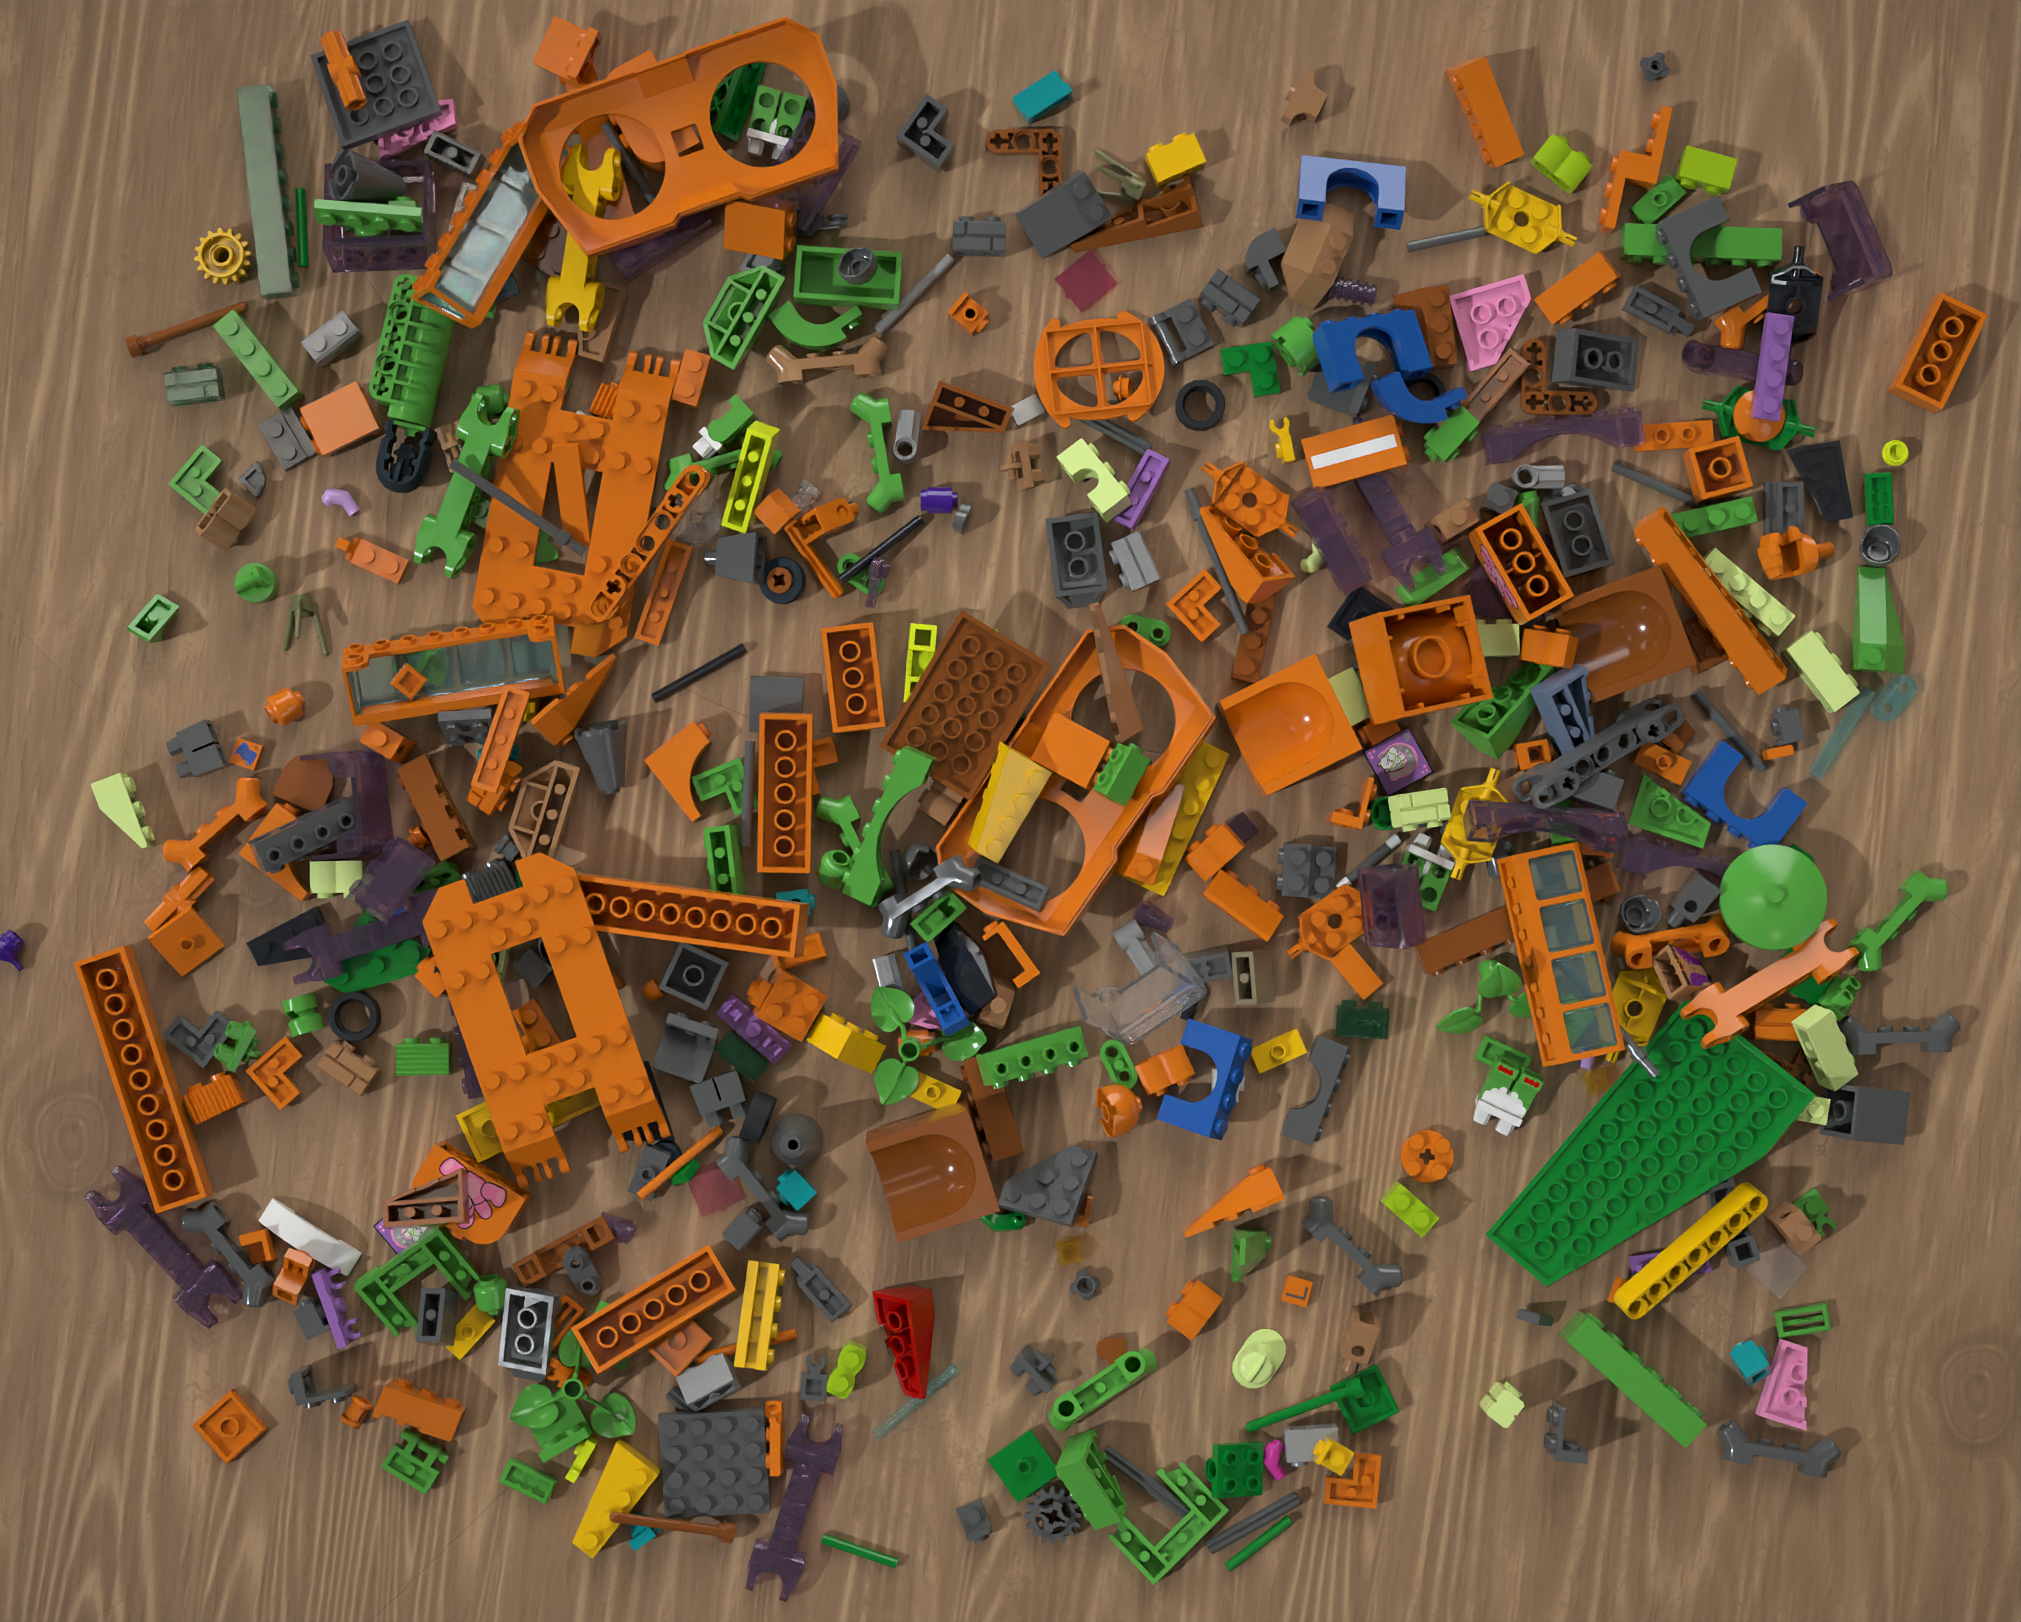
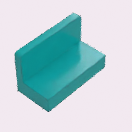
M1052 71L1015 95L1013 102L1029 125L1070 99L1073 90L1067 82L1064 83L1056 71Z

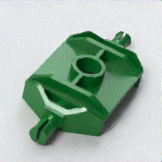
M1737 385L1722 402L1706 398L1702 401L1701 409L1715 412V415L1718 416L1719 429L1722 437L1725 438L1739 436L1741 442L1780 451L1794 435L1801 434L1811 438L1815 435L1816 427L1799 422L1795 399L1788 400L1783 398L1782 404L1785 411L1784 425L1774 438L1764 442H1754L1744 438L1736 429L1733 420L1735 404L1742 395L1752 390L1741 388V385Z

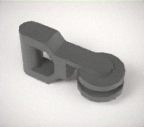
M813 209L796 211L799 238L816 237L818 232L841 230L849 226L848 222L844 221L848 219L847 214L828 215V220L832 222L825 226V217L823 215L818 216ZM807 216L816 217L817 225L812 230L807 228Z

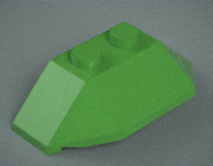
M764 265L728 276L703 321L711 358L733 370L738 367L757 341L769 319L768 314L775 309L786 280L785 277Z

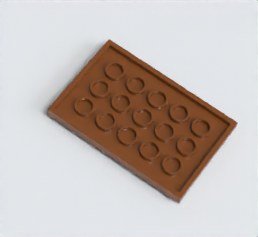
M960 610L879 746L895 755L898 749L902 750L903 747L908 745L935 757L936 761L929 776L966 799L971 800L998 755L999 751L997 749L1000 741L1002 743L1006 742L1051 664Z

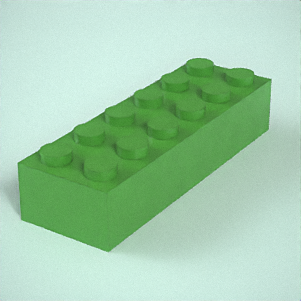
M1578 1311L1558 1334L1684 1448H1687L1707 1426L1701 1420L1704 1414L1687 1400L1684 1403L1681 1402L1684 1396L1668 1383L1663 1385L1662 1382L1665 1379L1647 1365L1644 1368L1642 1364L1645 1361L1627 1347L1624 1350L1622 1347L1625 1343L1610 1330L1604 1332L1602 1329L1605 1325L1589 1311L1586 1315Z

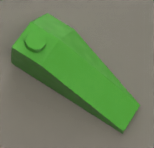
M1233 1227L1232 1282L1238 1283L1265 1259L1266 1251L1271 1250V1235H1267L1265 1228Z

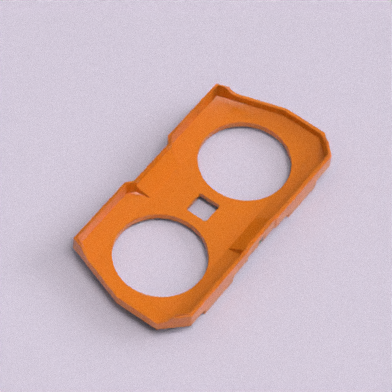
M784 16L684 51V53L636 70L632 69L532 105L524 121L518 143L536 192L587 258L590 259L664 235V232L676 229L681 218L741 197L750 202L762 198L767 199L813 183L816 179L839 172L837 84L820 35ZM754 63H772L785 67L795 73L809 89L815 104V125L805 147L789 161L771 167L749 166L733 159L718 144L710 122L711 103L719 85L733 71ZM606 115L625 116L642 123L656 136L665 157L664 181L653 202L641 212L631 217L617 220L598 218L581 210L566 193L560 173L562 152L570 136L587 121ZM696 125L704 149L679 157L671 133Z
M1124 624L1108 626L1123 670L1138 671L1149 675L1166 689L1175 709L1176 724L1173 738L1162 756L1147 766L1145 774L1138 782L1134 794L1126 806L1110 801L1093 790V788L1084 801L1080 803L1061 790L1068 779L1048 769L1052 774L1037 799L1051 801L1062 806L1077 820L1085 840V858L1080 874L1065 892L1047 900L1041 913L980 886L973 892L950 887L952 891L987 915L1067 938L1079 919L1084 917L1113 875L1112 872L1120 862L1119 848L1154 798L1165 797L1171 787L1175 786L1218 721L1169 655ZM1093 629L1085 631L1026 716V720L1008 744L1009 747L1031 758L1055 712L1072 720L1073 711L1079 696L1092 681L1101 676ZM991 768L971 800L966 802L936 845L938 864L960 854L966 866L974 868L979 856L983 858L981 854L968 845V841L977 813L982 806L984 790L988 787Z

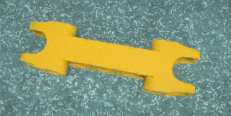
M575 143L564 170V189L567 194L573 195V203L581 210L592 216L604 219L606 200L616 201L620 195L622 183L621 153L619 150L608 148L604 154L602 165L598 169L591 171L588 166L587 146ZM568 232L561 276L551 275L547 283L545 295L546 321L549 326L560 327L566 310L575 305L579 311L580 330L592 333L603 307L605 293L603 283L594 281L598 256L588 259Z

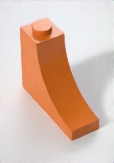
M693 721L644 759V761L690 820L695 823L703 815L694 800L691 777H693L699 757L712 743L709 740L712 734L703 723L698 725Z
M287 802L285 805L276 803L248 841L298 818L299 810ZM247 842L239 852V855L261 870ZM294 860L284 864L285 868L277 873L271 874L270 872L262 871L301 901H308L313 894L310 893V889L299 877Z

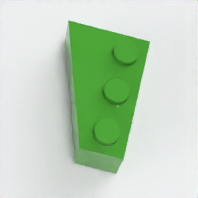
M1095 1428L1068 1437L1055 1470L1058 1478L1064 1482L1070 1491L1072 1499L1077 1502L1083 1511L1085 1519L1090 1522L1094 1530L1121 1522L1128 1505L1115 1475L1110 1476L1104 1463L1107 1460L1105 1452H1099L1094 1440L1098 1436Z

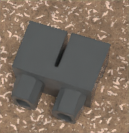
M204 719L176 732L177 737L166 743L171 756L182 752L185 754L187 761L175 765L180 778L203 777L216 770L230 767L221 745L217 744L220 742L212 722Z
M739 1069L689 1086L701 1116H705L710 1128L724 1123L720 1109L729 1106L733 1119H738L747 1114L745 1101L748 1098L742 1084Z

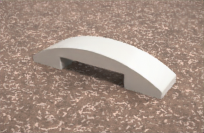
M272 1198L259 1219V1222L295 1248L307 1252L310 1257L332 1269L340 1268V1273L349 1276L362 1255L360 1251L349 1244L333 1238L296 1215L294 1210L275 1198Z

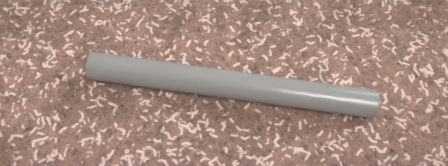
M947 254L900 301V311L891 310L874 329L882 335L953 264L954 259Z

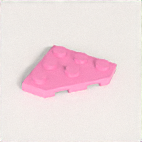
M1524 274L1450 296L1452 316L1470 373L1494 366L1500 358L1502 351L1531 300Z

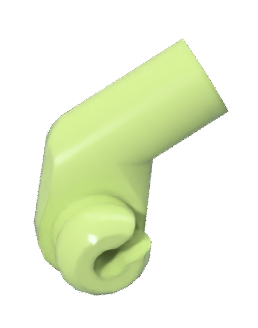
M1324 537L1311 538L1313 553L1307 559H1302L1300 568L1303 572H1317L1326 561Z

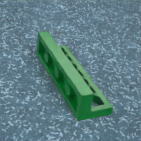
M754 63L735 70L731 76L728 75L719 85L712 99L710 109L711 123L713 117L718 114L715 126H711L714 134H719L729 141L738 142L766 63ZM727 89L725 98L720 100L722 93Z

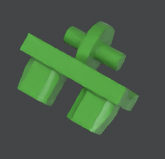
M1852 975L1847 976L1843 980L1836 976L1831 981L1825 994L1819 999L1818 1006L1833 1011L1837 1021H1840L1847 1013L1861 984Z
M245 1020L243 1023L230 1021L225 1034L227 1037L234 1039L232 1045L228 1046L220 1042L213 1053L215 1058L225 1063L227 1070L232 1072L236 1071L240 1061L248 1064L251 1057L260 1058L262 1051L257 1048L260 1040L254 1037L256 1029L252 1027L253 1023Z

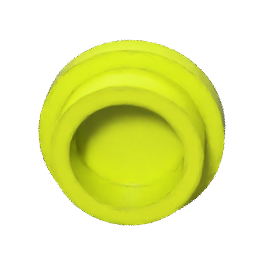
M1900 440L1889 441L1882 449V458L1890 466L1902 465L1906 462L1909 455L1906 444Z

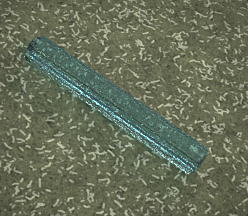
M1862 686L1859 690L1860 693L1855 696L1809 768L1808 772L1815 778L1821 779L1825 775L1875 696V692L1872 689Z

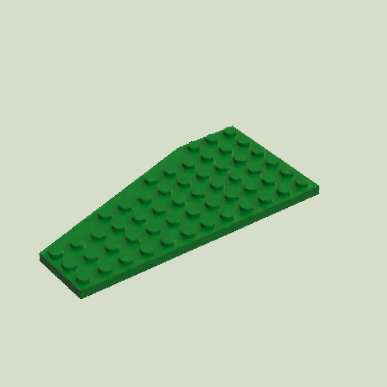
M1684 1001L1644 1048L1649 1054L1647 1057L1660 1073L1652 1079L1639 1063L1636 1064L1633 1061L1485 1235L1548 1288L1763 1159L1814 1100L1816 1095L1741 1035L1729 1042L1704 1050L1700 1044L1702 1042L1701 1039L1715 1028L1714 1022L1706 1015H1696L1688 1020H1683L1680 1016V1011L1691 1002Z

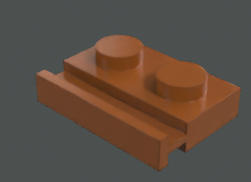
M1697 615L1682 623L1697 662L1696 665L1689 667L1693 676L1728 659V654L1724 649H1719L1714 643L1713 635L1708 628L1704 629L1700 625Z

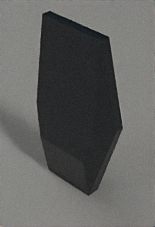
M952 921L933 940L949 984L969 1016L973 1017L992 1001L998 993L985 950L958 922Z

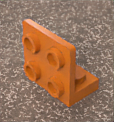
M554 16L533 59V63L580 86L600 46L602 37L598 30L590 26L588 30H585Z
M1364 778L1354 816V811L1338 808L1328 813L1326 823L1352 830H1360L1362 826H1367L1371 810H1367L1368 802L1374 800L1377 785L1373 784L1374 778Z

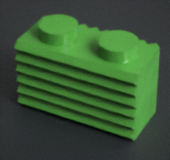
M403 1038V1043L396 1044V1076L453 1074L452 1043H445V1038H429V1043H419V1038Z

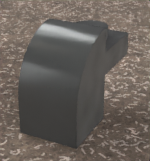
M1276 228L1257 236L1250 243L1244 260L1246 273L1257 270L1258 273L1255 274L1256 280L1261 288L1265 287L1267 293L1277 289L1279 285L1269 263L1283 257L1286 252Z

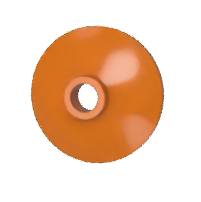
M1752 390L1742 395L1735 404L1733 420L1736 429L1744 438L1754 442H1764L1774 438L1781 431L1785 421V411L1782 404L1780 421L1778 422L1751 418L1755 390Z

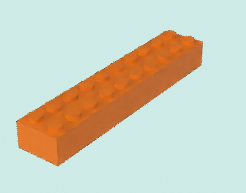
M576 872L597 931L791 958L802 957L804 954L809 903Z
M132 945L121 946L73 962L156 1214L213 1195L214 1192Z

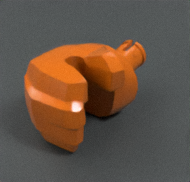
M1792 525L1788 527L1784 534L1775 532L1761 536L1757 554L1765 575L1769 580H1776L1815 571L1819 559L1834 556V546L1830 541L1816 544L1811 536L1801 533L1797 526Z

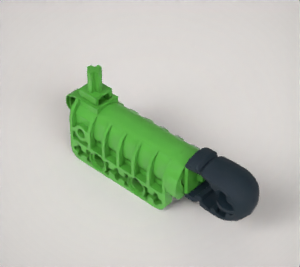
M442 263L439 270L442 271V269L448 265ZM456 270L455 277L451 280H445L440 276L434 287L467 309L475 294L458 287L461 272ZM410 274L399 275L394 281L369 384L371 396L381 406L389 408L387 416L391 419L385 422L383 431L386 436L381 439L376 459V473L381 484L396 493H409L416 490L427 476L433 453L430 446L435 444L437 433L430 428L456 324L455 320L410 298L414 292V289L411 290V287L418 278V276ZM431 292L422 296L459 315L461 314V316L463 315ZM497 303L492 304L485 317L494 319ZM407 312L404 319L398 320L401 313ZM395 363L392 370L386 371L387 365ZM397 428L404 429V435L415 437L416 433L424 434L419 442L421 448L418 459H416V455L413 453V446L401 443L400 447L393 452V454L397 455L396 463H394L395 458L391 454L393 444L397 441ZM411 459H413L412 465L415 467L414 472L409 467Z

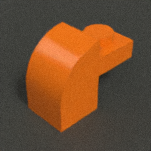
M288 1248L284 1256L283 1268L273 1284L272 1296L297 1306L313 1274L317 1260L310 1257L303 1250Z

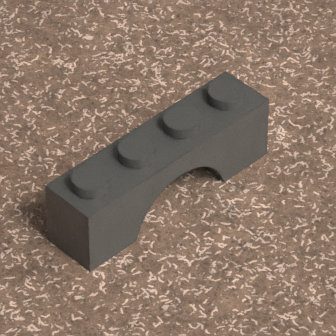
M1316 1035L1307 1059L1318 1072V1092L1307 1105L1299 1108H1289L1280 1132L1282 1135L1311 1146L1314 1141H1319L1323 1127L1320 1126L1322 1117L1328 1116L1332 1106L1329 1098L1332 1091L1337 1092L1341 1082V1077H1338L1340 1068L1346 1067L1350 1057V1053L1347 1052L1348 1046Z
M1733 1177L1705 1193L1710 1209L1735 1189L1736 1184ZM1748 1227L1744 1228L1724 1246L1729 1265L1734 1268L1761 1260L1754 1237Z

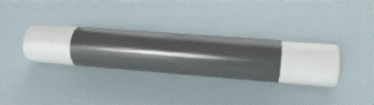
M1396 834L1391 836L1339 881L1336 887L1338 888L1344 883L1351 886L1401 843L1400 838Z

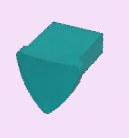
M634 1512V1513H633V1514H637V1515L649 1516V1515H646V1514H643V1513H638V1512ZM630 1525L632 1539L629 1544L636 1551L653 1539L660 1529Z

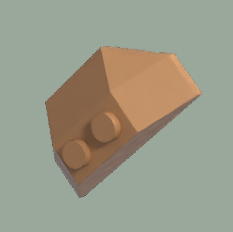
M1329 203L1324 206L1322 221L1299 219L1281 261L1290 300L1313 310L1331 288L1353 238L1352 213L1333 203Z
M554 760L523 778L508 827L522 858L541 852L555 859L562 844L577 795L581 768Z

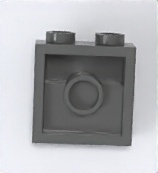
M1284 843L1283 849L1279 848L1278 864H1282V874L1277 875L1276 890H1280V896L1323 899L1334 891L1337 847Z

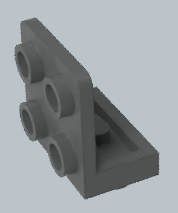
M1369 361L1365 365L1359 363L1364 379L1353 390L1330 393L1321 364H1319L1307 398L1312 402L1355 418L1359 411L1364 412L1369 400L1368 397H1365L1368 387L1371 388L1370 382L1378 377V373L1374 372L1377 365Z
M676 1012L675 1015L669 1013L665 1023V1031L653 1062V1068L656 1071L695 1084L703 1082L719 1037V1029H716V1026L708 1021L701 1020L700 1023L690 1020L691 1017L684 1013Z
M312 1365L300 1367L290 1374L291 1378L288 1379L289 1391L295 1396L296 1406L305 1404V1408L320 1406L322 1402L331 1399V1403L345 1401L358 1388L357 1383L316 1391Z

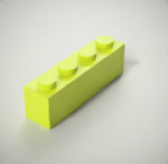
M755 421L747 428L721 523L722 526L742 533H747L754 526L756 515L753 511L761 502L780 433L779 428L759 421Z

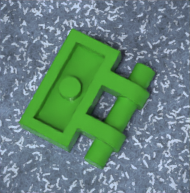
M405 1428L400 1437L407 1440L408 1444L404 1448L396 1443L381 1468L426 1495L441 1472L432 1464L436 1459L445 1464L450 1455L442 1450L443 1447L437 1443L433 1445L422 1438L423 1435L417 1431L414 1433ZM415 1447L429 1454L426 1460L412 1453Z

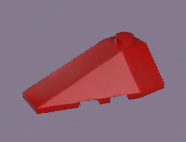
M917 1286L875 1290L872 1293L876 1319L879 1325L883 1324L888 1339L884 1341L887 1348L891 1347L896 1359L894 1368L903 1393L906 1396L923 1400L927 1396L935 1318L932 1290Z

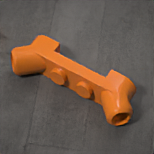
M1769 294L1745 312L1738 305H1735L1713 322L1721 331L1719 346L1722 350L1737 352L1743 348L1746 323L1751 320L1755 324L1765 316L1766 312L1764 310L1767 309Z
M240 777L236 784L235 803L230 807L226 805L215 814L217 818L210 825L205 823L195 832L197 836L191 841L167 840L163 845L162 853L167 863H181L188 873L198 864L202 865L211 857L205 849L210 843L239 818L242 817L244 821L252 822L268 807L266 801L260 796V780L258 778Z
M1716 913L1703 924L1648 934L1633 935L1620 930L1613 935L1610 948L1614 956L1625 959L1629 968L1634 970L1652 967V957L1668 944L1689 953L1701 951L1704 958L1720 955L1729 948L1730 941L1728 936L1732 932L1725 924L1722 915Z

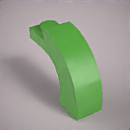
M787 301L768 314L774 327L786 340L798 347L815 351L833 349L848 342L843 332L845 330H848V332L855 330L861 325L860 320L863 319V315L856 305L830 323L813 324L804 320L790 301Z

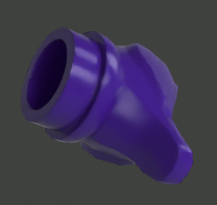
M10 929L6 933H2L0 937V961L9 962L17 970L21 971L23 967L18 961L17 952L22 950L21 947L25 944V941Z

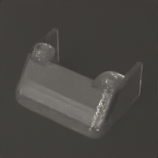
M1156 932L1150 935L1156 949L1154 958L1158 965L1121 990L1113 986H1102L1093 994L1078 986L1073 988L1084 1022L1123 1044H1134L1201 1000L1207 992L1203 980L1180 948Z

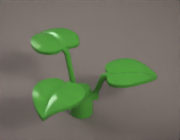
M1496 960L1481 962L1478 965L1481 981L1477 983L1478 998L1476 1008L1473 1010L1470 1007H1463L1451 1012L1436 1025V1029L1451 1034H1466L1477 1029L1483 1022L1482 1016L1479 1015L1483 996L1493 998L1507 995L1510 1001L1513 1002L1508 1008L1510 1014L1519 1018L1532 1017L1526 992L1519 995L1518 998L1512 995L1521 989V978L1514 971L1498 963Z
M877 986L873 991L871 1013L874 1022L885 1032H892L899 1026L903 1040L899 1046V1054L903 1062L901 1063L896 1058H888L882 1061L875 1071V1085L882 1105L897 1103L908 1097L916 1089L919 1073L916 1068L906 1065L908 1061L915 1060L922 1050L936 1043L943 1042L942 1050L948 1058L954 1061H963L974 1056L987 1041L983 1030L977 1024L968 1020L969 1025L949 1036H946L941 1027L943 1037L921 1043L917 1037L907 1036L905 1025L903 1024L913 1017L914 1003L912 998L906 992L896 988Z
M572 1329L565 1334L560 1343L559 1358L565 1366H576L573 1377L564 1382L562 1392L553 1398L550 1389L544 1385L532 1384L527 1386L518 1395L510 1414V1419L521 1426L543 1428L551 1425L559 1415L558 1407L554 1402L563 1397L569 1400L582 1398L598 1407L591 1414L592 1428L599 1435L608 1438L632 1435L636 1428L633 1408L624 1396L618 1393H607L600 1403L584 1393L585 1386L578 1379L580 1367L592 1368L593 1366Z

